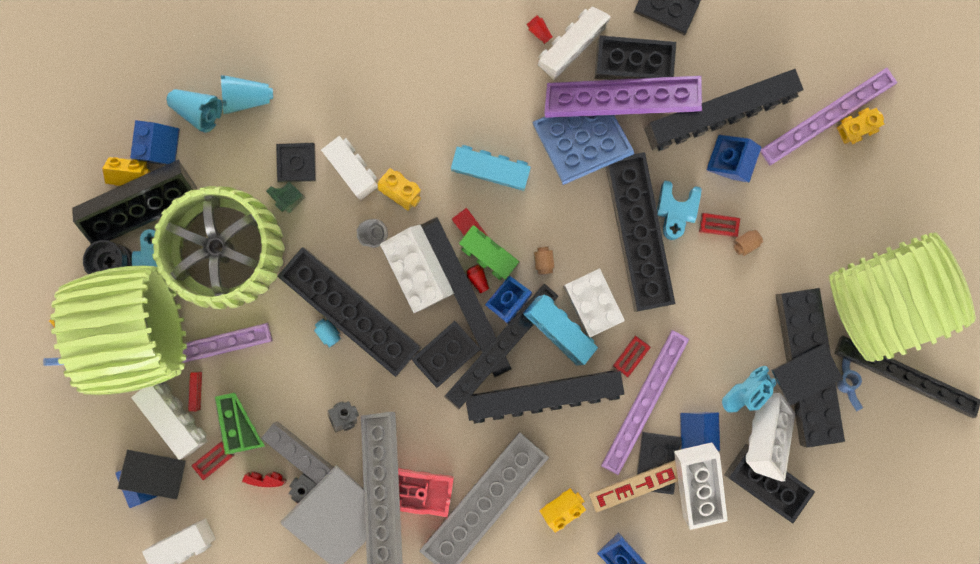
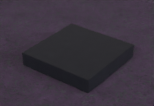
M315 143L276 144L278 183L316 181Z

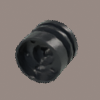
M108 240L96 241L86 249L83 255L84 270L87 274L106 269L132 266V252L129 248Z

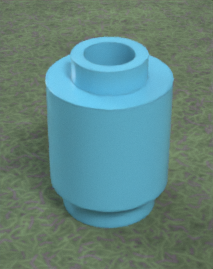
M323 318L315 324L316 329L314 332L323 344H327L329 348L342 339L339 336V331L329 320Z

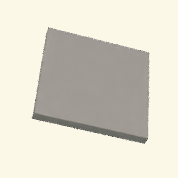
M336 465L281 520V525L329 564H344L366 542L364 489Z

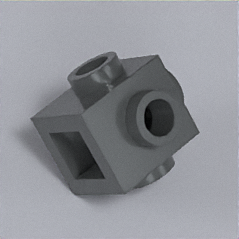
M343 401L333 406L334 408L328 410V418L335 433L343 429L344 431L350 430L355 427L354 424H357L358 411L355 406H351L349 401L346 403Z
M304 473L299 479L295 477L289 486L292 488L289 492L292 496L291 499L299 503L317 484Z

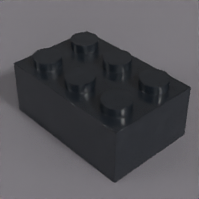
M453 321L411 360L430 382L438 388L481 349L456 321Z

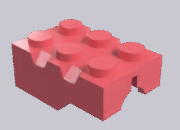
M398 468L401 512L448 517L454 476Z

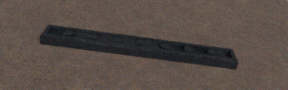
M545 283L446 393L444 397L458 410L534 325L523 313L535 298L545 295L552 298L553 301L557 299L558 295Z
M845 336L839 338L834 354L971 418L977 417L980 399L895 359H888L886 355L883 356L882 361H866L850 338Z

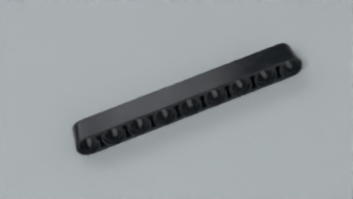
M435 217L421 224V227L483 353L494 341L496 335L438 217ZM506 357L492 371L495 378L512 370Z

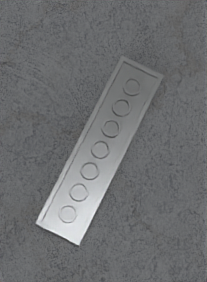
M395 412L362 415L361 435L367 564H403Z
M519 432L424 544L420 552L434 564H460L549 457Z

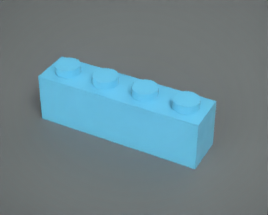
M466 145L456 147L451 165L452 172L522 191L525 190L531 166H527V162L521 160L512 162L509 161V157L502 155L494 157L491 156L490 152L480 150L479 153L472 151L473 148Z
M542 295L536 297L523 313L576 366L585 365L598 349L594 344V340L581 331V327L568 318L565 311L558 309L554 305L553 299L549 296Z

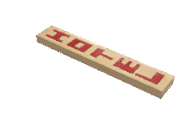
M674 460L589 493L595 512H600L677 482L676 462Z

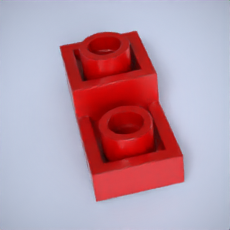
M274 471L266 474L265 478H262L263 475L258 472H248L242 480L243 483L258 487L283 486L287 481L283 478L282 474Z

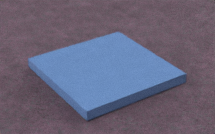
M615 115L542 117L532 122L563 185L634 154V150Z

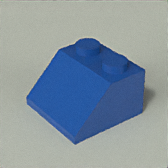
M135 120L130 158L161 165H168L176 161L180 129L155 122Z
M718 135L706 170L732 180L749 183L762 147L748 138Z
M509 275L485 306L508 324L533 294Z

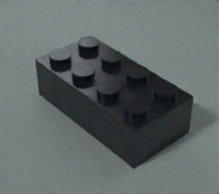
M600 35L597 41L594 79L620 80L674 77L677 42Z
M745 444L724 476L794 524L815 491L787 471L785 481H779L754 472L746 462L749 445Z

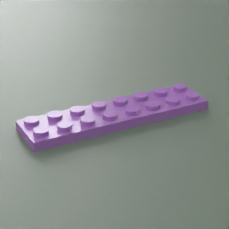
M701 76L547 83L546 118L702 111Z

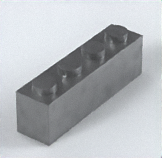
M278 421L273 423L261 438L316 484L334 468V466Z

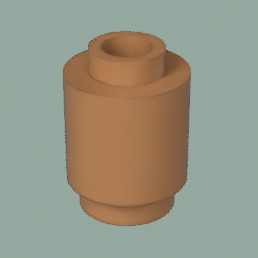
M749 230L734 240L735 245H733V248L738 255L746 256L761 246L763 238L757 230Z
M549 247L537 248L538 252H534V259L538 275L553 273V268H555L553 250H549Z

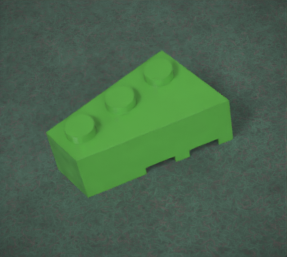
M474 225L459 242L463 246L461 250L469 257L472 254L477 257L478 260L476 262L482 267H490L493 270L491 274L499 280L502 277L506 280L520 262Z
M236 394L216 396L214 399L224 454L265 447Z

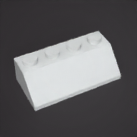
M593 6L589 10L585 9L578 16L579 20L575 24L572 22L565 29L566 33L562 37L558 36L552 42L553 46L549 51L545 49L539 55L538 66L555 80L607 28L611 18L607 13Z
M773 393L759 410H755L746 462L756 473L779 481H785L795 412L781 393Z

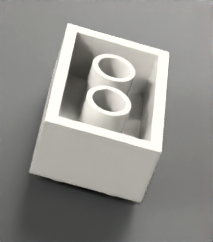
M338 136L321 149L360 200H363L378 188L376 182L379 180L371 169L366 171L364 167L367 164L358 153L356 155L353 154L355 149L347 138L342 140Z
M600 268L564 285V289L586 335L589 337L625 321Z
M205 518L153 544L142 551L147 564H180L188 560L194 553L198 555L206 551L207 548L212 546L211 542L216 538Z

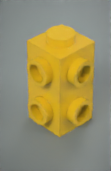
M869 107L858 112L859 116L855 118L849 116L841 120L842 124L836 128L844 144L851 141L853 145L863 140L862 136L867 133L871 136L880 132L879 127L885 125L883 114L878 111L877 107L872 110Z
M108 157L102 168L105 184L121 186L150 173L147 161L120 159L117 157Z
M389 168L378 181V190L407 211L412 206L416 207L421 200V189L415 182L408 181L399 171Z
M569 488L539 511L550 528L556 533L586 511L582 504L585 501L579 492L575 494Z

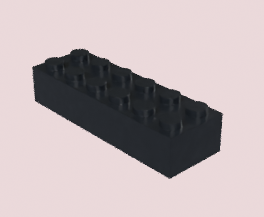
M176 160L73 207V222L90 244L99 240L111 241L161 218L163 215L161 213L172 204L173 200L184 196L190 190L198 189L181 162Z

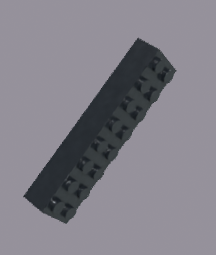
M795 68L703 102L702 111L677 112L650 122L644 130L652 151L656 149L663 151L674 142L678 145L686 142L687 139L691 138L690 136L697 138L704 135L709 129L713 132L723 128L722 126L728 122L729 125L739 122L745 116L747 118L756 116L763 109L765 112L776 108L777 105H780L781 102L782 105L791 103L799 97L798 94L804 89Z
M645 152L633 154L606 166V172L634 312L676 303Z
M304 247L297 252L277 276L395 377L401 373L422 348L421 345Z
M820 288L775 294L786 362L822 344H826L830 352ZM836 383L793 404L800 446L809 448L845 442Z
M612 370L472 394L466 401L469 421H473L476 424L485 422V418L490 417L493 420L504 419V415L512 414V417L523 416V412L531 411L532 414L541 413L543 408L550 407L552 411L562 409V405L567 404L570 407L581 406V402L588 401L589 404L600 403L602 398H607L609 401L618 400L620 395H625L621 371Z

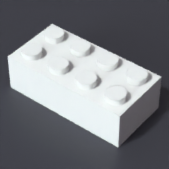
M421 225L409 227L380 244L413 313L426 309L454 294Z
M166 382L141 389L131 398L179 460L190 456L208 442L205 438L207 437L206 433L195 425L193 416L189 412H185L182 408V402L177 397L174 398L171 394L172 390Z
M713 443L674 451L682 513L689 529L692 530L728 521L720 454Z

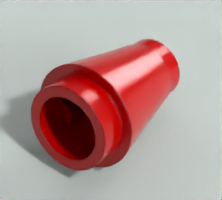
M538 15L526 24L529 28L528 31L544 44L553 37L543 18H540Z
M476 264L466 270L467 278L480 294L490 289L483 267Z

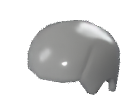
M367 219L359 224L357 238L363 246L376 248L387 240L388 229L378 219Z

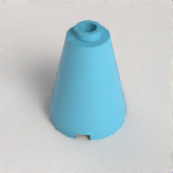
M221 75L223 114L269 104L270 99H273V88H269V85L266 83Z
M174 89L168 93L166 98L167 105L204 133L210 132L215 128L217 124L214 122L216 118L220 119L222 114V101L214 95Z

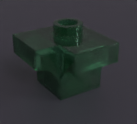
M290 182L282 188L270 186L266 190L271 198L276 201L274 205L282 212L287 211L291 213L305 198Z

